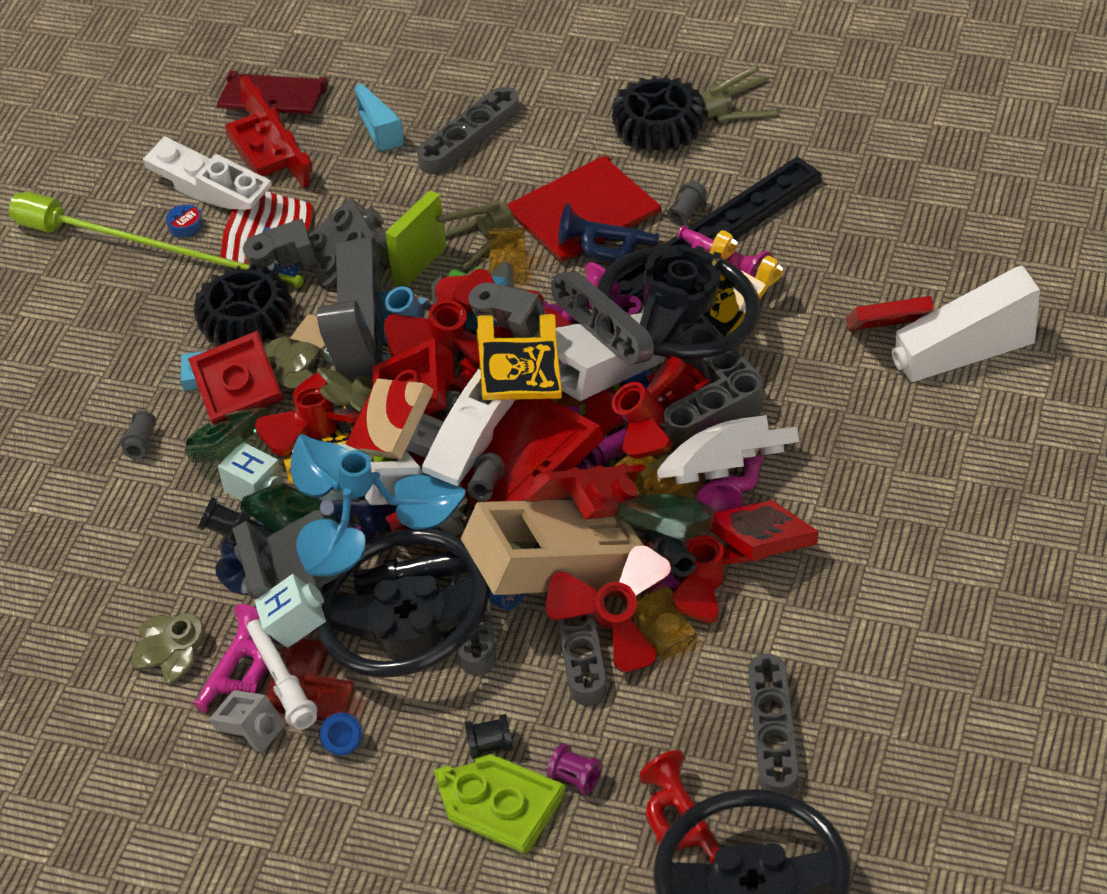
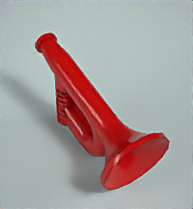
M681 750L667 751L648 762L639 773V779L644 785H655L663 789L650 798L646 807V818L657 837L658 844H660L664 834L670 827L664 817V809L668 806H674L680 814H683L687 809L695 805L682 783L681 769L685 763L686 756ZM703 820L687 833L676 851L700 845L710 858V864H713L715 853L720 847L705 820Z

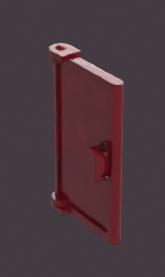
M230 70L226 77L227 83L217 101V108L247 110L241 102L240 78L247 76L254 86L260 87L265 102L270 108H275L277 113L312 115L321 94L325 95L327 91L328 77L320 76L319 79L256 75L242 74Z

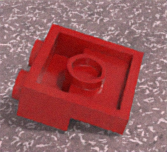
M433 338L372 366L373 386L376 379L425 383L433 389V393L423 413L426 415L433 414L447 407L446 387L454 383L453 354L436 338Z

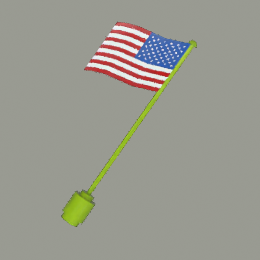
M29 191L18 192L12 197L9 205L10 218L21 226L51 233L64 222L237 269L238 265L242 269L249 268L243 253V245L250 237L301 218L309 234L313 216L311 203L266 192L251 209H232L223 231L220 257L65 216L60 200ZM300 262L279 268L275 272L278 273L283 281L293 284L295 289L303 286L304 280L299 275Z

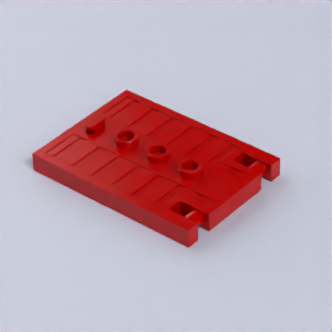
M466 357L459 363L462 373L458 377L454 376V383L447 386L446 391L451 390L462 393L478 369L480 370V367L472 364ZM516 399L495 426L493 439L482 453V455L485 453H495L500 456L505 466L504 475L496 482L490 499L479 501L468 493L470 488L468 484L475 472L473 465L460 482L461 487L465 489L467 503L475 507L477 502L526 501L523 494L533 485L532 480L534 477L549 469L558 472L574 468L604 439L600 425L552 399ZM438 412L429 415L443 422L446 420L440 417ZM409 451L410 456L422 470V465L426 458Z

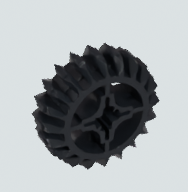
M653 75L648 80L640 77L637 84L629 82L627 89L619 90L618 97L614 99L612 106V124H614V129L618 138L624 140L625 146L634 145L636 151L643 148L647 149L649 154L653 150H661L664 154L665 150L669 148L677 151L680 144L689 146L690 140L698 138V133L703 129L705 115L703 99L699 94V90L693 89L690 82L682 83L680 77L674 80L669 79L668 75L663 78H656Z
M254 264L248 269H242L238 265L236 270L228 271L224 268L223 275H211L210 282L202 283L201 291L196 293L193 311L198 329L201 331V334L205 335L209 343L216 342L220 346L255 331H258L264 343L267 339H276L277 333L285 332L286 324L291 322L293 301L289 287L279 277L278 273H270L267 267L257 270Z

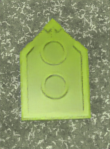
M493 754L475 758L474 763L452 769L449 765L433 770L450 822L521 853L530 851L561 803L566 790V785Z

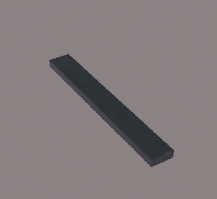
M796 156L688 229L701 233L712 240L715 239L720 231L724 230L730 233L733 239L736 240L822 182V173ZM677 236L661 245L692 247L687 241L679 239ZM646 264L628 270L617 279L621 288V293L618 296L633 295L643 302L642 285ZM627 305L624 306V311L626 313L628 312Z

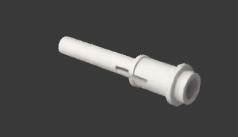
M256 619L249 622L247 630L277 685L273 687V690L286 711L285 720L287 724L294 726L297 730L310 727L317 719L316 704L308 700L298 677L289 674L269 634L262 629L260 620Z

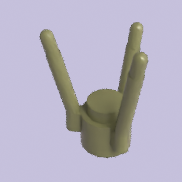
M754 65L719 84L710 86L708 91L699 93L705 105V118L716 117L717 122L721 123L727 120L777 117L779 115L777 110L728 112V109L733 108L731 96L767 82L768 77L761 76L727 89L757 72L759 67Z
M495 200L487 205L437 217V221L442 223L478 215L474 220L445 231L446 238L478 227L484 235L490 234L493 236L462 265V270H468L499 241L510 237L508 229L514 225V220L509 207L504 202Z

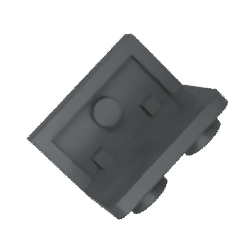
M351 197L309 234L318 262L312 268L321 284L327 289H331L337 284L336 245L339 242L374 236L379 250L380 261L391 269L385 235L387 230L381 226L384 223L383 218L371 206L366 209Z
M320 510L307 514L269 537L264 536L247 521L233 528L237 545L234 546V551L238 560L243 565L246 575L243 578V584L253 599L259 598L292 574L306 584L312 583L317 589L341 575L326 577L310 575L305 572L297 555L296 541L302 528L312 521L327 519L326 515H323Z

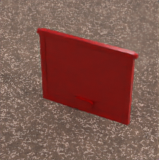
M608 155L601 156L506 204L513 218L561 263L584 252L581 247V235L569 239L564 245L558 244L560 221L565 203H570L575 213L585 220L630 228L662 211V206L610 162ZM596 238L595 243L598 245L607 239Z

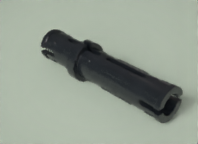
M447 551L400 562L397 559L388 560L386 565L356 570L353 572V577L358 579H353L357 594L363 596L373 593L375 586L383 580L393 581L407 576L421 577L426 575L437 579L469 572V569L457 555Z

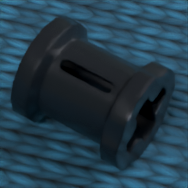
M506 714L499 715L498 720L473 724L471 721L464 722L471 759L478 758L479 753L504 748L506 752L513 751Z

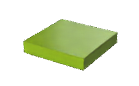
M431 190L385 232L393 285L396 287H407L447 248L444 222L439 223L437 221V217L443 215L440 194Z

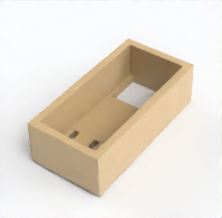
M574 500L477 502L461 537L463 544L494 595L548 592L552 576L561 571L571 574L596 590H600L607 583L620 581L630 551L636 546L643 545L625 516L585 520ZM538 542L541 548L512 549L509 543Z

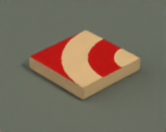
M376 379L346 445L372 456L401 459L432 396L433 389L425 383Z

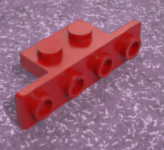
M247 76L240 78L241 102L250 113V116L225 124L227 137L252 172L265 176L288 167L302 188L310 186V172L313 170L310 157L306 152L302 153L296 145L293 133L290 130H285L275 108H270L265 102L260 87L254 86Z
M627 463L605 468L603 465H598L591 469L581 470L578 467H574L567 471L558 472L549 469L534 477L532 480L533 485L523 494L526 502L573 498L585 520L634 515L644 506L637 494V488L634 483L646 474L647 470L644 464L627 465Z

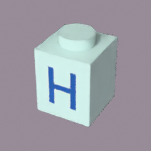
M241 442L218 465L224 492L258 510L270 499L274 498L283 486L278 459L244 442Z
M294 574L255 600L262 629L286 648H289L326 622L321 606L324 600L320 591L312 583L306 584Z

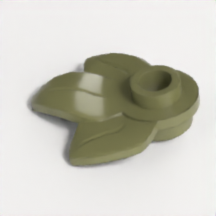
M286 336L276 338L265 346L280 389L285 388L294 391L298 385L313 376L307 369L320 354L318 346L308 342H296L291 345L289 338Z
M319 367L317 370L318 374L328 383L321 387L320 394L334 404L341 406L351 405L358 412H361L373 388V380L364 376H357L353 381L343 373Z
M190 613L180 614L174 618L167 615H157L146 620L138 628L140 635L144 639L133 650L131 666L133 669L138 670L160 665L165 681L169 685L177 682L194 664L195 650L200 647L204 640V626L197 616Z

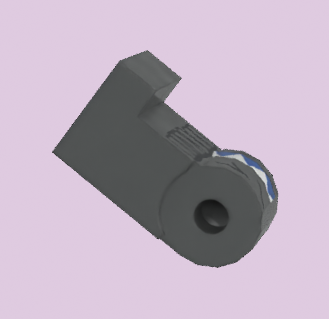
M302 218L254 235L243 245V253L249 267L254 264L257 270L267 267L270 273H275L279 268L302 262L304 268L318 264Z
M487 282L479 284L472 289L468 297L476 320L477 316L492 315L493 326L511 330L514 338H533L540 327L539 315L546 314L538 294L501 284Z

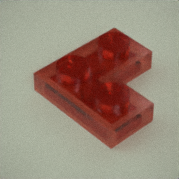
M300 639L289 648L284 646L280 657L289 674L298 677L308 700L316 704V720L325 721L335 713L348 712L356 692L354 682L320 676L328 653L321 642ZM271 677L265 695L277 712L285 715L286 711L273 690V687L277 685L273 677Z

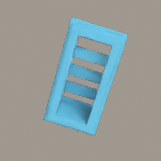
M363 84L355 85L358 113L377 150L383 152L402 146L404 144L402 122L399 117Z

